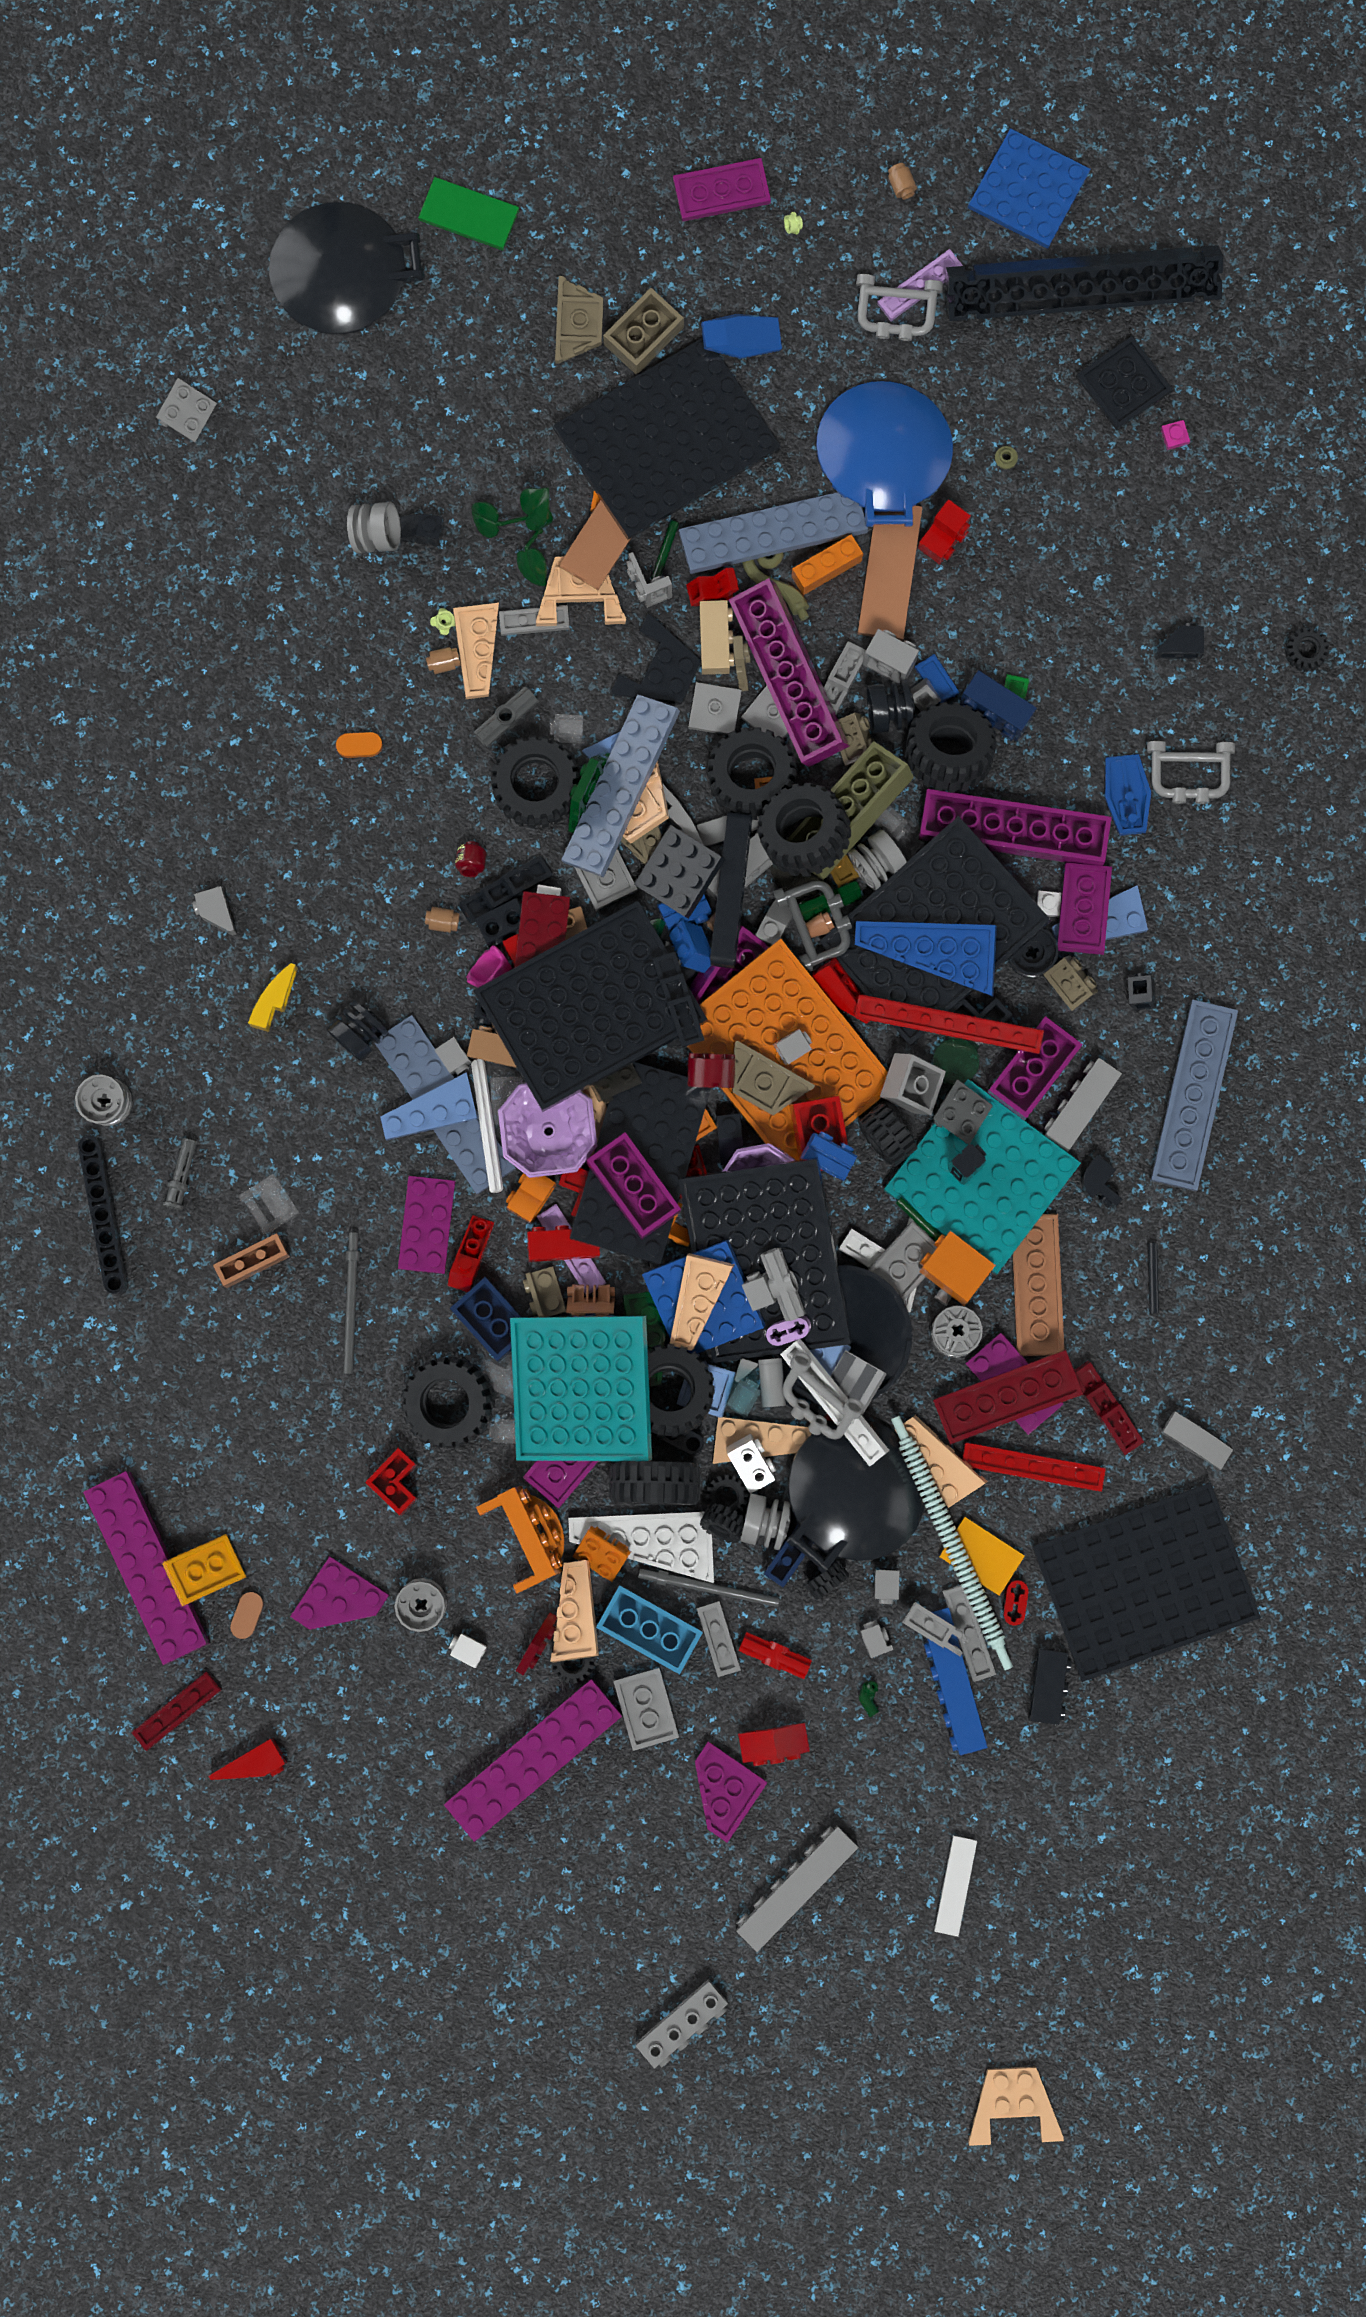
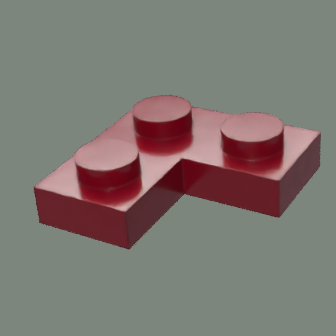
M548 1614L519 1663L516 1672L524 1676L528 1668L534 1669L540 1658L536 1654L541 1656L548 1644L544 1640L546 1638L550 1640L554 1635L556 1627L553 1625L558 1618L554 1614Z

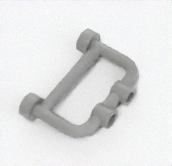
M869 274L857 275L856 285L860 286L858 322L865 330L876 332V338L889 339L890 334H899V340L912 341V336L925 335L933 328L937 294L942 293L943 282L926 280L924 290L874 286L875 276ZM869 295L928 300L924 325L915 327L908 324L892 325L885 322H869L867 319Z
M1147 742V753L1152 754V786L1161 797L1172 798V803L1175 804L1186 803V798H1195L1196 804H1208L1209 798H1219L1228 791L1230 786V754L1235 753V743L1220 742L1216 744V753L1166 752V742ZM1161 761L1221 762V785L1217 789L1164 788L1161 784Z
M796 1352L790 1361L792 1369L782 1388L786 1401L793 1407L791 1411L792 1416L798 1420L805 1417L810 1422L808 1429L814 1435L822 1433L831 1439L841 1438L852 1420L858 1419L864 1411V1405L861 1401L854 1398L848 1399L844 1404L807 1371L811 1364L810 1356L804 1352ZM798 1376L843 1415L836 1430L831 1429L827 1425V1420L823 1416L814 1414L809 1409V1404L805 1400H799L795 1397L792 1387Z

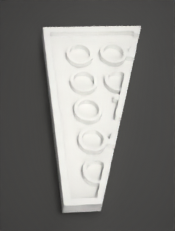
M705 1512L568 1518L569 1542L580 1545L591 1526L599 1527V1529L606 1532L603 1539H606L608 1534H610L609 1543H612L614 1538H616L614 1546L620 1541L629 1547L628 1549L632 1552L628 1559L714 1583L712 1534L706 1533L707 1530H703L700 1525Z

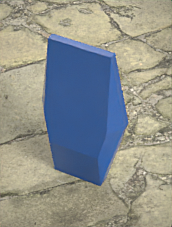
M733 314L701 323L705 350L739 359L782 350L778 317Z
M1139 754L1106 758L1105 800L1119 836L1146 833L1151 790Z

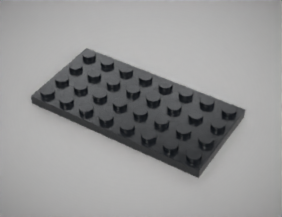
M636 1062L624 1067L617 1073L594 1154L626 1132L678 1204L681 1195L678 1180L686 1177L711 1088L688 1086V1077ZM590 1169L570 1239L661 1265L674 1217L644 1239H641Z

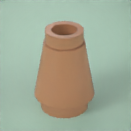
M828 911L823 914L820 912L805 923L811 938L828 934L830 930L835 928Z

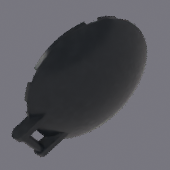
M332 202L313 206L290 220L274 242L269 261V276L275 297L292 319L302 326L305 325L315 329L317 332L348 334L363 330L371 326L382 315L385 316L392 308L400 289L403 287V283L425 279L424 271L421 269L418 243H420V234L407 233L396 235L388 223L379 215L356 204ZM406 245L410 246L412 270L406 271L403 246Z
M838 1265L852 1343L848 1345L851 1347L849 1353L887 1374L872 1398L874 1400L895 1384L908 1363L913 1336L910 1316L898 1292L885 1279L860 1267ZM775 1354V1359L782 1358L783 1375L786 1379L791 1371V1367L780 1354ZM798 1377L792 1387L793 1394L797 1392L820 1405ZM786 1401V1406L788 1405L789 1407L793 1408V1407ZM822 1406L819 1412L809 1407L814 1414L821 1415L824 1418L827 1416V1412Z
M866 1420L890 1451L871 1466L866 1463L845 1435L839 1439H831L822 1433L820 1435L812 1434L801 1445L793 1459L790 1468L788 1496L799 1526L789 1537L787 1543L791 1547L795 1546L818 1566L817 1569L822 1573L830 1567L837 1557L856 1561H868L894 1552L908 1541L921 1521L926 1503L922 1501L926 1496H920L919 1494L923 1492V1489L917 1490V1487L921 1485H915L914 1483L918 1478L912 1479L915 1472L910 1474L909 1470L913 1469V1467L907 1468V1464L910 1461L905 1462L904 1459L908 1456L902 1457L901 1453L905 1452V1449L899 1450L901 1446L898 1434L877 1422ZM835 1422L828 1424L833 1430H836L838 1427ZM802 1535L813 1542L827 1556L823 1558L800 1539Z

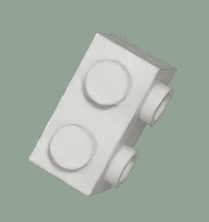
M752 1434L726 1447L727 1455L750 1494L775 1480L774 1472L776 1468L770 1458L765 1459L762 1453L765 1451L759 1439L754 1440Z

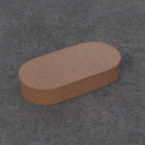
M249 1592L240 1598L231 1622V1632L235 1637L245 1639L254 1633L264 1606L263 1599L259 1594Z

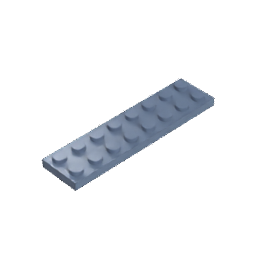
M837 492L679 529V536L689 572L693 574L843 539L851 534L852 536L865 534L868 532V527H866L863 510L859 503L854 502L848 497L844 498Z
M637 695L603 768L604 773L599 777L594 792L586 805V812L582 814L561 859L562 862L604 878L680 713L678 708Z
M1197 1000L1191 1001L1150 1181L1191 1191L1198 1190L1238 1010Z
M412 1015L388 1030L389 1034L386 1037L379 1036L380 1044L375 1043L413 1100L455 1079L449 1073L435 1052V1048ZM476 1110L478 1119L433 1130L478 1195L489 1188L479 1114ZM496 1140L501 1175L504 1178L516 1168L503 1157L502 1147Z

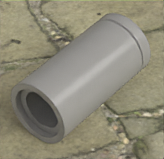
M782 1358L758 1360L762 1408L786 1406L782 1389L784 1384Z

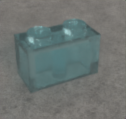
M748 1378L745 1382L740 1380L726 1407L747 1418L761 1393L758 1390L759 1385Z

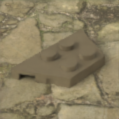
M559 276L555 364L564 362L602 345L603 297L588 292L586 288L580 285L576 286L570 283L563 276Z
M735 1041L734 1088H732V1093L774 1116L784 1107L793 1103L815 1087L809 1081L741 1042Z

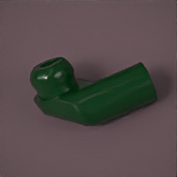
M875 1681L865 1682L859 1694V1701L869 1718L879 1712L873 1702L878 1691V1684Z

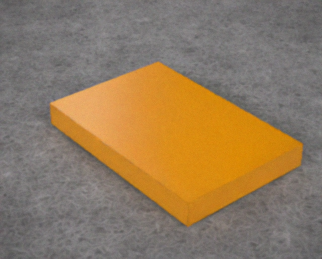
M964 1517L955 1530L959 1534L955 1539L960 1537L961 1541L958 1544L963 1543L964 1545L960 1550L965 1549L966 1553L963 1556L967 1554L969 1556L965 1561L970 1560L971 1564L968 1567H974V1570L970 1571L977 1574L973 1579L978 1577V1583H981V1585L1000 1596L1023 1560L1024 1555ZM946 1547L939 1557L951 1564L954 1558L949 1560L948 1556L952 1553L946 1554L945 1550L949 1549V1547Z
M226 1534L162 1563L182 1606L246 1577Z

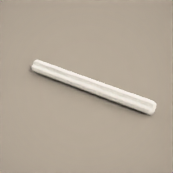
M475 1059L471 1066L489 1190L491 1193H498L503 1190V1182L485 1061Z

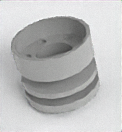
M392 502L375 503L373 506L369 504L361 506L358 504L350 507L347 516V531L353 551L358 554L374 552L375 549L379 552L397 550L401 539V525L398 511Z
M881 829L868 838L870 850L860 843L857 846L859 852L855 849L848 852L854 870L861 880L873 891H876L881 886L880 882L883 884L888 880L886 872L892 876L907 863L894 841Z
M92 1075L85 1079L78 1087L75 1095L76 1107L80 1115L87 1121L103 1126H112L124 1121L129 1115L132 1107V1094L128 1087L118 1079L106 1075ZM103 1099H111L110 1103H102Z
M953 1306L943 1310L934 1319L931 1325L930 1337L933 1346L939 1353L947 1357L958 1358L967 1355L978 1346L982 1338L983 1328L979 1317L974 1311L963 1306ZM952 1326L955 1328L961 1326L962 1329L960 1332L963 1335L961 1336L958 1334L956 1337L953 1336L952 1333L954 1332V1330L952 1329Z
M750 1494L740 1542L755 1545L761 1535L764 1536V1547L768 1548L770 1538H774V1549L780 1551L781 1545L787 1537L790 1524V1502L784 1501L782 1511H778L779 1500L775 1499L771 1509L766 1508V1497Z
M426 1578L414 1579L407 1583L397 1595L395 1602V1612L400 1623L407 1629L417 1632L428 1631L437 1626L443 1618L447 1607L446 1594L442 1587L435 1581ZM416 1599H426L427 1608H417L418 1601Z

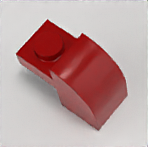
M725 568L715 576H699L686 584L691 606H700V601H728L733 597V593L739 590L734 568Z

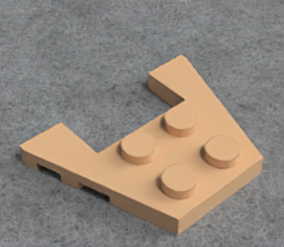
M564 557L554 558L537 615L536 626H557L556 603L604 602L605 625L626 623V617L622 612L609 575L600 589L596 590L559 567Z
M658 761L624 832L623 838L630 844L669 818Z
M1035 2066L987 2069L971 2135L968 2140L969 2146L991 2145V2118L1040 2116L1041 2141H1064Z

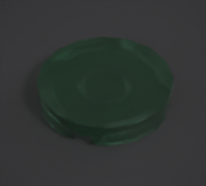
M949 1039L936 1049L933 1056V1065L946 1071L943 1082L954 1085L956 1080H959L964 1084L968 1079L971 1080L976 1075L979 1068V1055L976 1048L968 1041Z

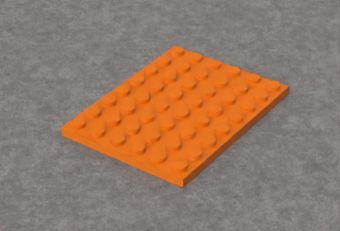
M782 939L777 940L699 1004L708 1022L700 1026L704 1041L687 1046L691 1053L734 1054V1043L739 1041L815 1085L812 1090L799 1097L793 1103L839 1096L845 1127L881 1098L880 1095L888 1074L887 1070ZM795 1030L805 1031L812 1041L809 1044L812 1050L790 1064L785 1065L773 1044ZM721 1088L765 1144L769 1143L778 1147L795 1160H799L789 1105L772 1116L732 1093V1088Z

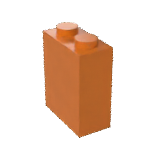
M950 1231L947 1236L942 1234L935 1242L934 1246L937 1249L933 1254L928 1252L920 1262L923 1267L919 1272L965 1306L996 1265Z

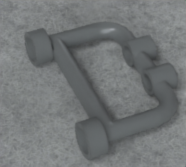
M816 880L783 892L782 888L773 891L779 908L781 909L786 906L790 908L807 952L798 958L808 973L814 971L812 966L840 956L847 951L851 941L848 930L852 926L848 915L842 916L840 908L844 907L840 894L834 895L830 885L824 881ZM814 890H821L824 893L841 937L839 946L819 954L815 950L796 897Z

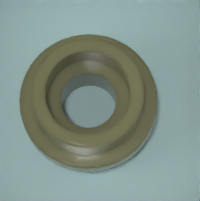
M1004 446L997 450L995 462L998 467L1011 469L1017 463L1018 455L1012 447ZM1008 454L1011 458L1004 460L1002 456Z

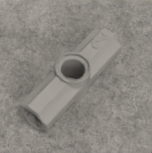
M774 1248L762 1253L760 1256L769 1277L768 1286L774 1298H777L785 1321H792L804 1316L806 1313L797 1292L798 1283L792 1271H789L781 1248Z

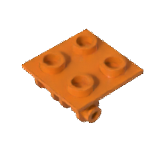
M591 1526L573 1557L578 1561L588 1560L592 1570L613 1582L632 1551L620 1541L614 1546L616 1538H614L612 1543H609L610 1534H608L606 1539H603L606 1532L599 1529V1527Z

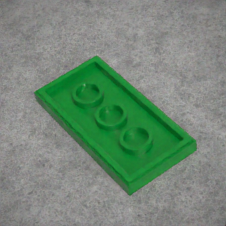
M434 177L418 219L421 222L504 251L519 213V207Z

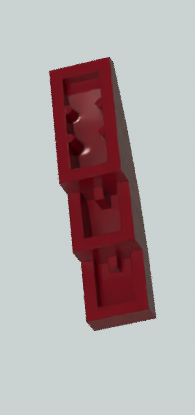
M1086 1361L1076 1368L1075 1373L1083 1390V1397L1121 1452L1126 1455L1144 1443L1126 1412L1116 1401L1091 1362Z

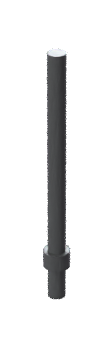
M350 1232L348 1251H346L348 1271L343 1374H353L357 1261H360L358 1233Z
M640 1569L638 1578L656 1581L658 1585L666 1586V1584L775 1607H778L779 1604L778 1597L669 1575L668 1572L661 1570L654 1572Z

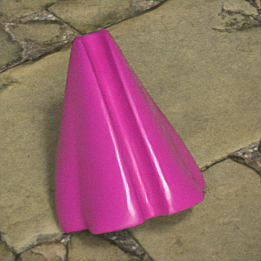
M493 945L479 957L476 964L470 969L466 976L467 982L479 988L512 970V967L504 954Z

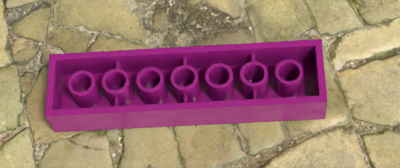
M768 578L729 599L801 763L811 767L848 748L850 745L777 584Z
M931 789L926 791L919 840L930 842L959 816L990 851L1076 864L1103 866L1105 863L1111 817Z
M125 1471L84 1491L85 1498L162 1664L167 1665L210 1644L192 1603L185 1606L181 1605L162 1565L164 1561L171 1559L132 1473Z
M591 1679L449 1799L444 1806L475 1842L620 1719L622 1714L595 1681Z

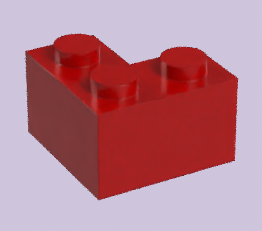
M948 499L935 516L933 525L919 542L918 549L939 565L944 559L948 561L955 552L953 548L958 541L962 543L968 535V529L971 526L969 524L971 515Z
M397 1448L365 1482L400 1516L418 1499L401 1483L417 1464L400 1448Z
M805 1723L738 1734L743 1763L753 1762V1766L768 1764L767 1760H770V1764L785 1762L784 1757L787 1760L801 1758V1753L810 1752Z

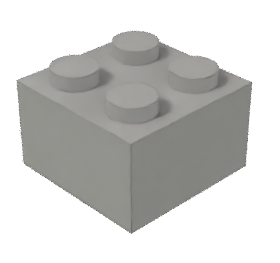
M878 629L865 652L863 665L900 685V681L907 680L915 666L919 650L909 641L902 642L896 639V635L892 632Z
M894 1053L880 1097L914 1114L931 1115L946 1071L912 1054Z

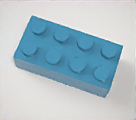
M620 1585L596 1627L678 1674L683 1670L703 1633L701 1630Z

